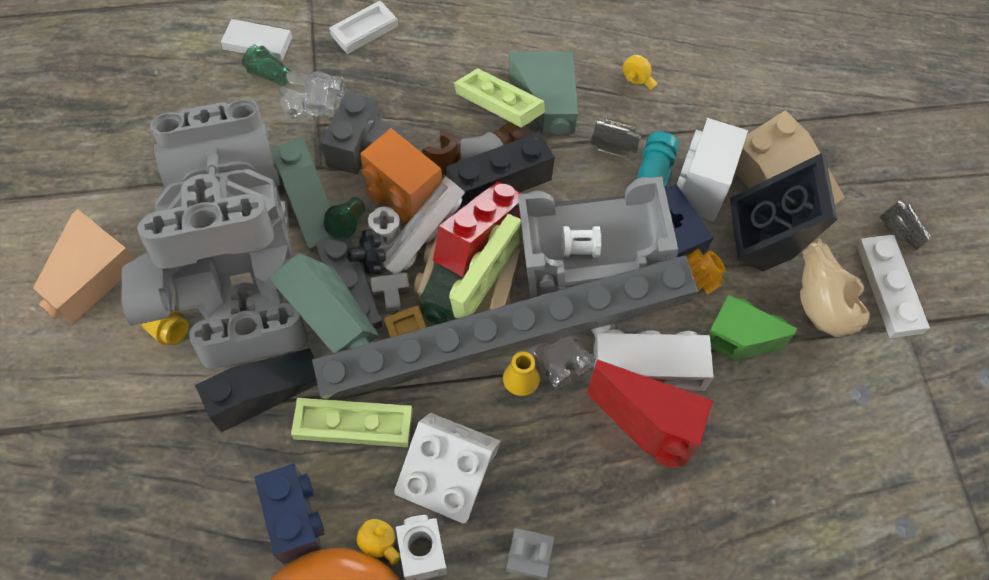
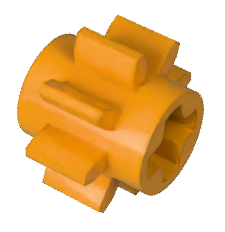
M696 249L687 256L698 291L703 288L709 295L722 286L721 282L724 279L721 275L726 272V268L717 254L710 250L703 255L699 249Z

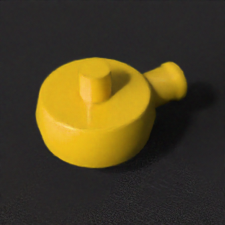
M632 55L625 60L622 70L628 81L634 84L644 83L649 90H652L658 84L651 77L652 68L646 58L640 55Z
M370 519L363 523L357 533V544L365 554L372 557L385 556L391 565L396 564L401 559L400 553L393 547L395 532L388 523L379 519Z

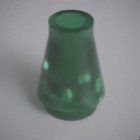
M251 45L243 56L242 66L246 68L248 74L277 83L282 87L289 82L292 76V70L287 68L263 45Z
M352 197L327 209L324 215V227L327 233L334 238H348L352 236L357 229L361 216L366 210L364 202L360 198Z

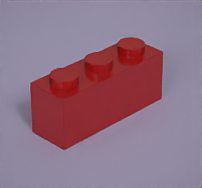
M497 181L439 225L433 261L464 277L469 270L473 256L477 252H482L487 245L492 229L496 225H501L507 214L521 219L518 194L522 193L516 191L510 185Z

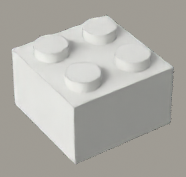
M707 118L703 131L697 129L695 131L677 185L698 216L714 222L731 186L748 130Z

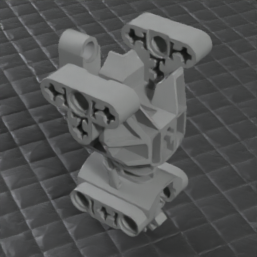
M239 99L230 104L225 102L184 109L180 113H164L155 117L151 121L150 128L157 144H154V154L165 190L155 201V212L148 214L138 223V234L147 253L122 266L121 301L127 322L133 326L169 318L170 312L174 311L175 288L180 311L198 308L205 318L194 324L189 332V338L195 352L205 367L219 368L292 352L301 348L307 340L302 317L291 303H281L283 294L269 278L287 263L292 256L287 225L279 198V192L281 191L280 175L272 160L268 133L265 124L262 122L257 103L250 99ZM250 272L253 284L240 283L232 287L230 276Z

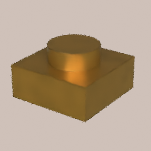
M418 305L384 318L390 338L427 328Z

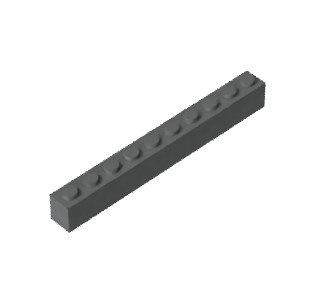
M685 255L312 359L320 397L326 400H342L689 303L695 297L698 290Z

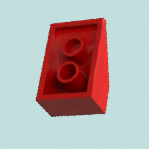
M597 359L587 390V395L646 454L654 456L658 463L668 467H684L700 446L713 400Z

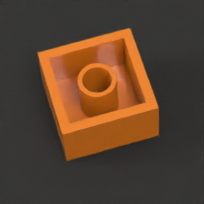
M392 128L360 153L363 165L362 174L365 177L368 197L375 204H383L385 207H390L398 213L400 225H407L442 181L441 168Z

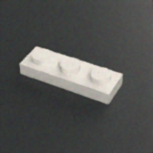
M446 176L386 249V261L382 263L393 274H399L402 270H407L414 263L417 257L416 252L425 242H430L436 236L442 220L447 214H453L462 202L461 197L465 192Z
M886 235L861 238L856 247L889 338L924 334L930 327L895 236Z

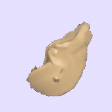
M820 238L815 239L802 252L805 259L800 297L805 314L817 330L835 337L853 335L856 332H860L862 326L868 323L870 317L869 311L858 299L863 293L864 285L860 283L861 280L858 277L850 274L839 265L827 244L823 243Z

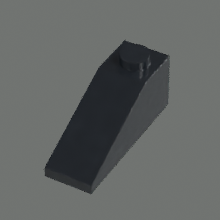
M310 348L229 368L196 384L195 387L209 418L222 433L317 386L312 361L315 358Z

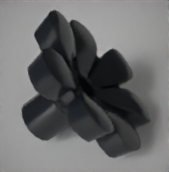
M369 228L362 231L359 247L347 249V259L350 263L362 262L368 274H380L381 266L379 262L386 261V253L384 250H378L381 246L380 235H373L372 229Z

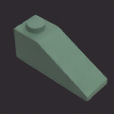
M300 138L270 148L309 252L317 249L316 242L341 235L304 139Z

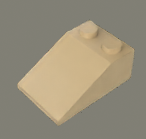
M785 110L746 135L735 174L751 188L820 154L809 132ZM828 168L836 206L845 197Z

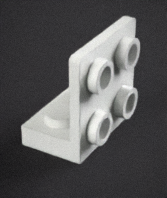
M430 413L418 422L394 493L401 498L453 520L466 523L471 514L488 464L495 457L501 441Z

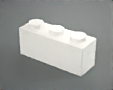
M607 330L603 333H597L593 346L594 368L597 359L676 388L691 391H705L714 378L710 335H698L693 331H683L672 335L661 334L654 330L643 331L640 334H624L621 330Z

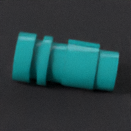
M656 131L649 134L642 154L644 161L641 163L636 179L662 176L664 187L667 188L672 174V168L670 167L674 165L680 146L679 140L666 132Z

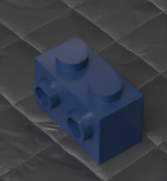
M293 463L254 476L274 556L284 565L304 554L322 549L319 537L325 535L319 512L312 513L309 498L314 496L308 473L301 475Z

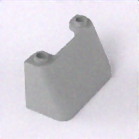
M662 176L653 178L641 177L634 180L627 187L625 198L555 207L554 198L543 191L518 194L531 298L677 258L678 246ZM569 226L570 230H592L593 226H599L601 231L600 258H593L592 255H570L569 258H562V227Z

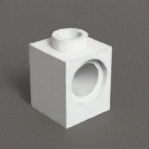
M427 515L413 516L405 519L404 525L396 527L405 580H427L447 575L437 518L428 520ZM418 538H426L432 543L430 552L425 556H415L410 552L411 544Z

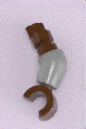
M508 122L493 133L487 132L482 136L462 138L461 143H457V138L452 133L440 130L441 149L428 146L422 149V153L441 168L442 175H446V167L459 162V160L463 161L533 133L528 124L521 128Z

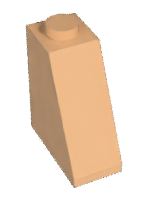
M77 209L72 213L33 287L43 298L38 305L54 319L61 315L69 323L73 324L122 280V266L134 259L122 244Z

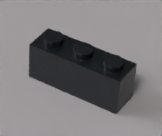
M537 132L447 166V178L465 192L461 197L462 202L458 207V211L497 181L512 186L518 192L551 181L555 157L541 133Z

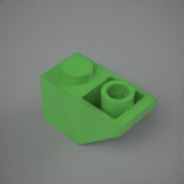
M728 295L707 335H710L712 349L737 361L784 349L794 336L797 328L789 325L779 316L769 315L755 308L745 299Z

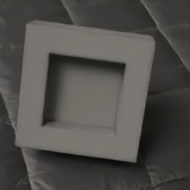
M407 272L370 278L374 297L384 296L387 312L402 310L399 294L410 292Z
M515 528L506 572L546 580L554 537Z

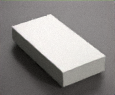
M380 0L331 26L329 30L334 40L349 54L398 27V19Z
M231 19L221 44L223 50L283 61L292 40L290 30Z

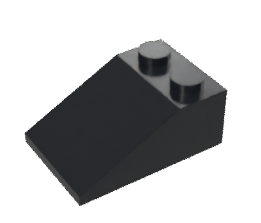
M823 153L730 198L737 258L761 271H766L794 259L838 220L826 155Z

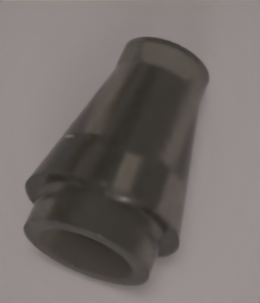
M902 199L879 216L884 222L883 227L910 244L915 250L919 249L933 237L927 231L911 203L906 204Z

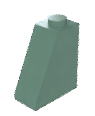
M510 52L509 79L513 86L544 100L545 112L534 119L542 134H575L578 109L574 53Z
M297 253L269 277L333 353L369 344L379 336L333 267Z

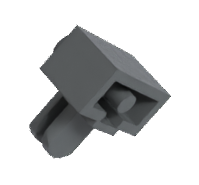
M346 91L321 142L327 167L358 175L362 167L360 153L390 128L404 138L402 128L380 121L377 99Z

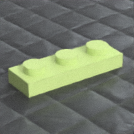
M478 68L454 82L456 94L521 128L545 112L544 100Z
M507 214L501 225H496L492 229L488 243L482 252H477L473 256L469 270L464 278L454 283L449 296L454 317L459 319L473 315L523 241L521 219Z
M297 398L291 436L296 440L409 447L413 408L409 405Z

